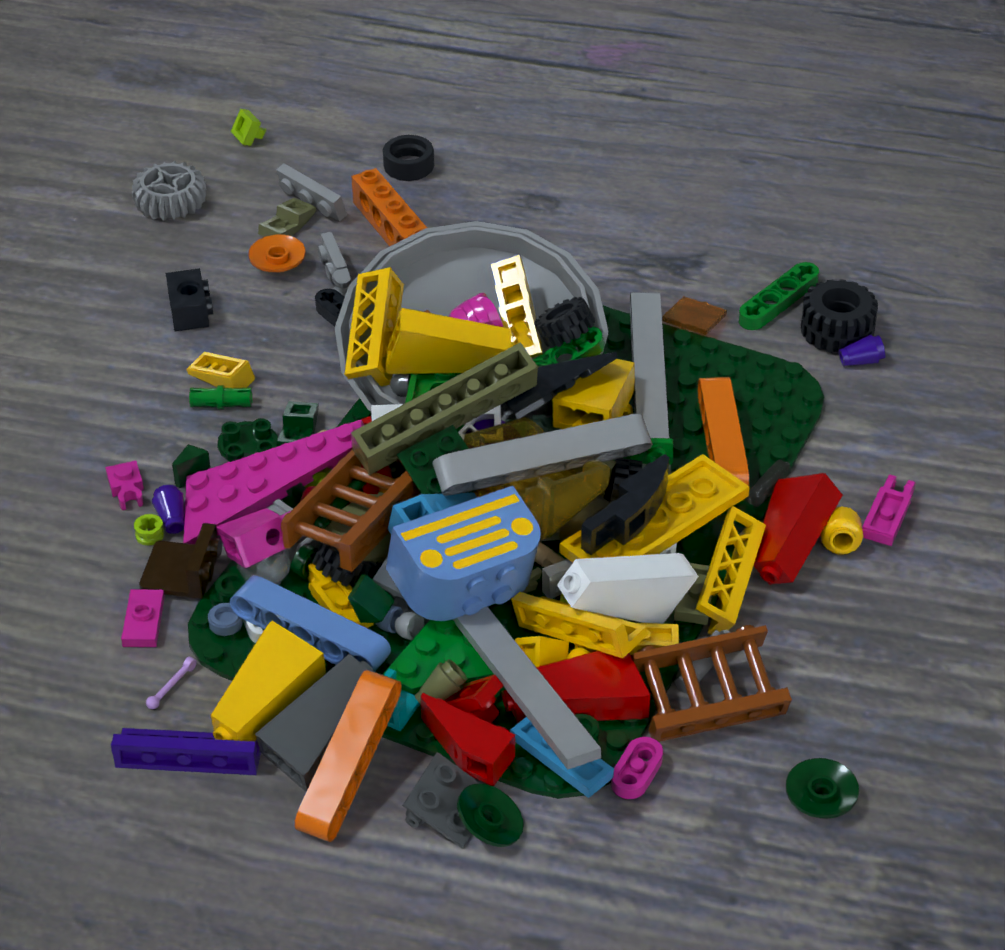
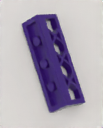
M122 728L121 734H113L111 742L115 768L257 775L261 755L257 740H217L214 738L213 733Z

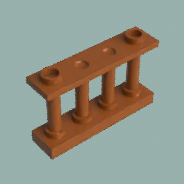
M352 449L290 513L284 516L281 521L284 547L290 549L302 536L337 548L341 568L353 572L389 533L388 526L393 505L419 496L421 493L407 471L396 479L376 472L368 475L365 468L361 467V462ZM353 479L387 491L383 495L375 497L346 486ZM338 497L369 508V510L365 514L358 516L330 506V503ZM321 516L352 528L347 533L339 535L314 526V522Z
M746 625L738 628L735 632L659 648L646 646L633 653L632 659L638 671H645L658 711L653 716L648 730L650 737L660 742L786 714L792 701L788 687L777 690L775 687H771L758 647L763 645L768 633L766 625L759 627ZM742 650L745 651L758 689L756 694L744 697L737 692L725 654ZM712 658L725 697L723 701L709 704V702L704 700L692 661ZM678 664L691 702L689 709L680 711L671 709L659 668Z

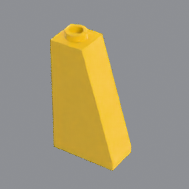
M401 308L387 348L386 373H464L516 344L511 342L510 328Z
M615 359L592 375L583 379L578 378L573 387L554 396L552 399L553 427L565 429L622 417L635 391V362Z
M272 620L266 626L211 714L214 738L217 740L256 741L255 734L326 674L324 653Z

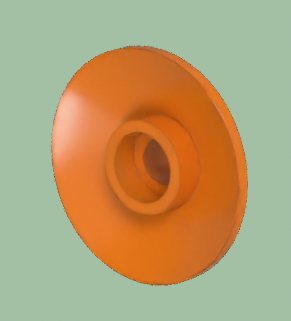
M281 234L263 237L253 243L249 249L251 264L266 272L291 270L300 265L306 255L305 246L300 240Z

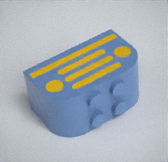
M510 486L394 526L392 528L386 570L409 607L418 615L434 621H447L463 615H473L480 611L481 608L495 603L503 604L517 593L523 592L530 581L540 541V527L514 486Z

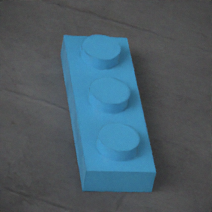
M527 717L510 729V732L515 734V742L588 798L614 778V768L601 758L568 770Z

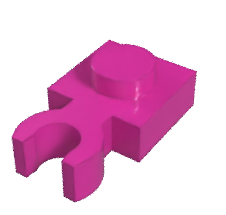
M137 461L105 467L112 496H118L121 510H126V502L129 500H136L139 507L143 506L142 490H144Z

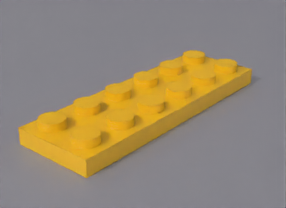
M702 454L668 475L666 493L658 511L647 526L627 544L622 545L613 539L601 549L589 555L581 549L580 530L560 543L559 553L572 563L575 559L660 554L747 498L750 486Z

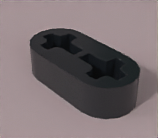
M330 288L320 290L315 295L316 311L334 327L345 296L337 290Z

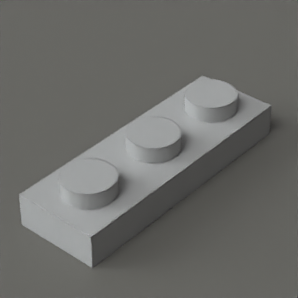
M285 163L276 169L280 179L279 185L285 193L295 195L301 201L315 206L324 216H330L339 222L347 216L340 195Z

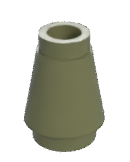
M448 659L445 663L439 662L419 692L415 694V697L420 704L422 693L446 700L464 688L463 683L467 681V677L462 669L452 660Z

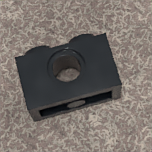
M200 268L165 273L174 332L209 327L208 315L213 314L211 297H208L210 296L208 279L202 280Z

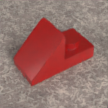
M491 675L463 684L464 688L444 700L451 706L465 712H471L480 719L492 723L499 715V710L493 704L496 701L494 695L503 687V684L496 675Z

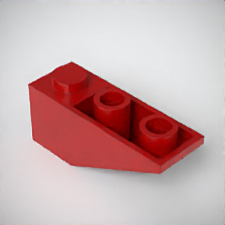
M422 693L420 696L421 719L460 769L471 777L494 787L515 758V734L502 726H496L482 720L471 712H465L451 706L442 699Z

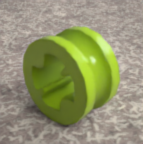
M144 514L135 520L134 531L138 543L150 546L154 545L157 541L163 540V521L159 516Z

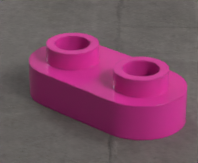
M639 737L629 743L614 767V778L611 779L612 790L617 796L624 799H636L646 792L663 761V748L657 740L651 737Z

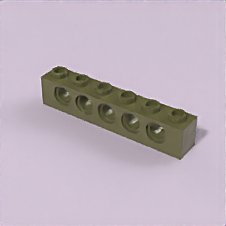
M520 342L351 432L353 451L368 475H371L399 460L396 454L451 425L458 428L537 385L538 366Z

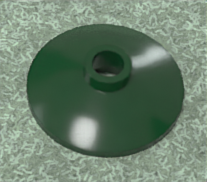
M812 758L804 760L790 770L786 779V794L790 802L799 811L812 817L828 819L842 816L849 812L858 800L859 784L855 775L845 765L831 759Z
M481 783L469 785L460 793L457 800L459 817L468 831L477 839L492 846L506 847L514 844L520 838L524 827L523 818L517 805L508 795L496 787Z

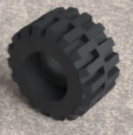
M832 279L827 280L825 283H816V287L811 286L808 289V293L804 295L801 333L803 337H806V341L809 344H815V348L819 350L824 349L829 353H839V349H843L870 334L874 336L878 301L875 299L873 292H868L867 287L859 286L857 282H847L843 279L834 281Z

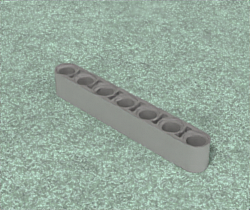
M631 414L448 453L436 458L432 464L442 494L449 496L633 456L647 451L653 444L643 416L641 414Z

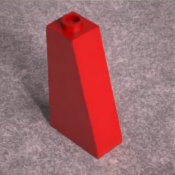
M826 473L778 479L763 521L766 527L753 565L760 573V577L769 585L794 582L841 500L843 494Z
M596 651L536 667L574 715L587 714L594 717L597 721L632 720L649 717L650 693L630 653L624 658H619ZM507 690L502 691L504 707L507 712L512 711L518 724L527 716Z

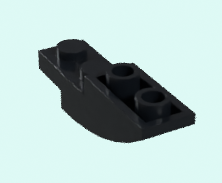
M662 455L655 461L648 463L642 470L630 478L623 480L619 485L618 499L613 500L606 508L594 516L588 517L582 523V550L592 555L613 539L625 545L647 526L658 511L666 493L669 470V457L667 455Z

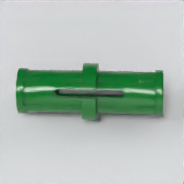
M218 385L217 388H190V407L211 406L217 407L218 410H224L225 407L232 406L252 407L253 394L251 387L225 388L224 385Z

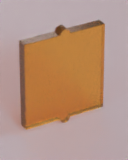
M683 296L662 316V321L681 327L683 330L688 329L707 335L726 316L727 310L710 305L708 302H700Z

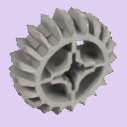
M173 161L172 163L164 162L161 165L153 164L152 168L146 167L143 172L137 173V178L133 180L132 198L137 206V210L143 212L144 216L151 215L152 219L162 218L163 221L167 218H172L175 221L176 217L181 216L185 218L186 214H195V209L202 208V203L205 202L206 182L201 175V171L196 170L195 166H187L186 162L177 164L176 161Z

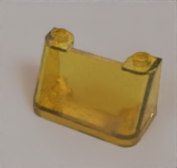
M527 417L465 434L464 442L471 449L545 432L538 424ZM595 459L586 462L581 473L569 469L482 488L473 493L478 498L514 486L537 520L541 532L540 540L552 537L607 489L610 467Z

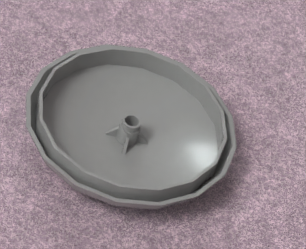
M479 221L426 228L380 251L361 272L366 273L391 267L404 284L401 308L421 312L429 310L432 314L449 317L450 312L456 306L479 293H485L494 304L500 316L498 308L500 305L495 290L496 283L491 264L520 255L536 319H539L538 316L546 313L545 310L548 308L552 309L555 307V304L563 303V300L569 299L570 301L573 297H582L595 318L594 327L601 330L605 343L609 332L598 287L569 252L527 229ZM358 276L348 286L334 328L340 368L343 375L345 373ZM378 281L367 283L366 292L368 294L377 286ZM373 303L363 311V318H366L374 310L375 305ZM370 328L360 336L359 342L361 344L371 335L372 330ZM540 336L542 350L544 353L545 351L549 350L550 347H547L545 345L542 337ZM366 353L356 362V367L367 365L368 355ZM560 355L556 361H568L572 358V355ZM344 375L370 412L371 405L405 404L406 397L395 395L390 385L380 386L371 375L348 379ZM550 400L518 420L532 419L533 415L544 414L546 418L553 417V401Z

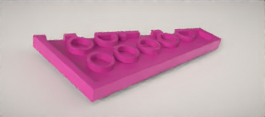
M358 420L349 424H343L306 438L285 443L281 446L257 452L250 456L186 476L183 543L195 544L203 523L216 524L217 529L219 525L274 504L275 500H281L288 496L286 490L300 482L305 486L314 481L313 475L326 467L333 469L353 449L351 432L364 426L363 421Z

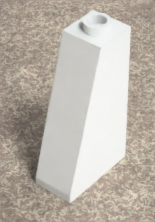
M680 553L575 559L557 586L571 608L641 623L663 624L699 576L685 556Z

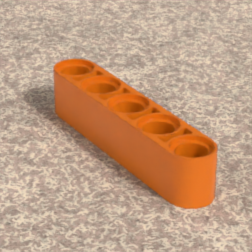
M730 377L699 378L698 400L709 459L749 486L748 464Z
M369 670L361 674L295 818L296 830L328 842H332L335 839L398 703L402 688L400 681Z

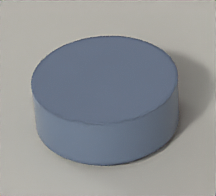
M230 603L218 604L208 613L209 627L217 635H232L238 632L243 625V619L233 612Z

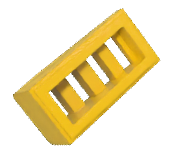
M203 352L186 369L189 375L215 387L224 385L225 388H247L255 379L249 361L209 352Z

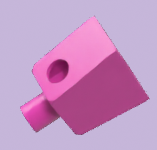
M266 508L217 526L227 557L242 567L248 568L286 549L281 531V521L287 513L279 515Z

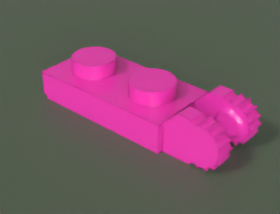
M889 474L884 486L880 487L862 526L863 538L892 546L910 506L916 484L914 481L908 480L903 492L895 490L897 477Z

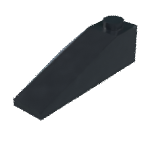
M616 352L538 366L537 385L501 404L503 419H520L552 400V392L555 395L568 390L575 385V379L578 377L581 379L588 377L619 357Z

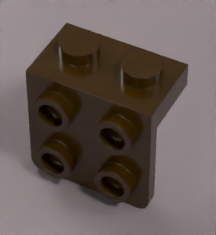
M203 523L195 544L157 541L153 546L140 579V589L164 590V595L203 599L208 583L212 580L217 558L220 557L222 552V541L217 536L216 524Z

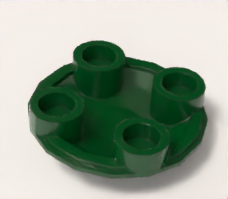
M264 418L239 423L229 421L222 425V433L218 437L217 444L221 456L232 462L254 453L277 447L278 436L271 429V423Z

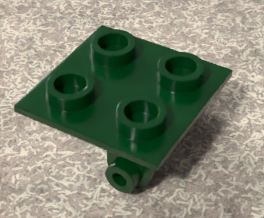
M451 425L396 454L421 494H442L432 462L442 455L469 448L454 425Z

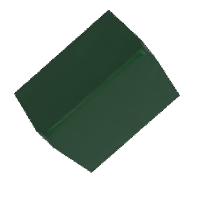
M189 444L183 449L172 463L176 487L186 486V476L211 468L207 450Z
M361 575L348 596L361 623L382 622L394 603L392 596L367 575Z

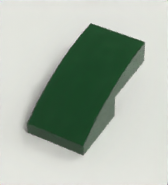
M288 401L283 413V427L277 440V447L314 434L319 403Z

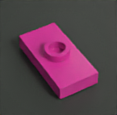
M130 589L121 637L123 647H157L165 599L164 590Z

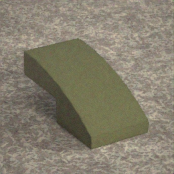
M292 198L277 205L275 217L259 224L258 234L264 237L277 234L293 236L314 215L316 207L297 198Z

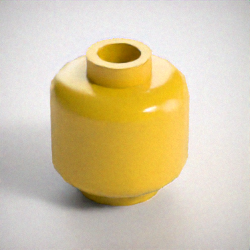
M840 506L835 508L821 533V541L825 548L834 554H849L855 551L862 543V522L857 512L851 508Z

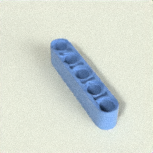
M250 577L230 599V607L240 618L264 630L273 620L323 652L324 659L335 665L350 654L359 662L365 661L376 672L390 655L391 647L388 641L380 634L262 577Z

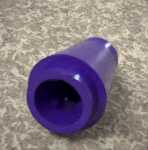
M870 334L843 349H839V358L843 367L848 365L879 363L880 359L886 357L884 344L879 335L873 337Z
M163 485L154 491L152 504L162 519L166 531L170 534H176L184 529L183 493L174 485Z

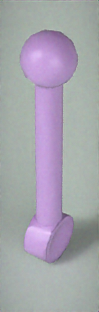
M190 656L187 657L183 667L155 696L147 698L146 706L152 710L158 708L162 697L187 671L191 672L194 670L197 664L196 659Z

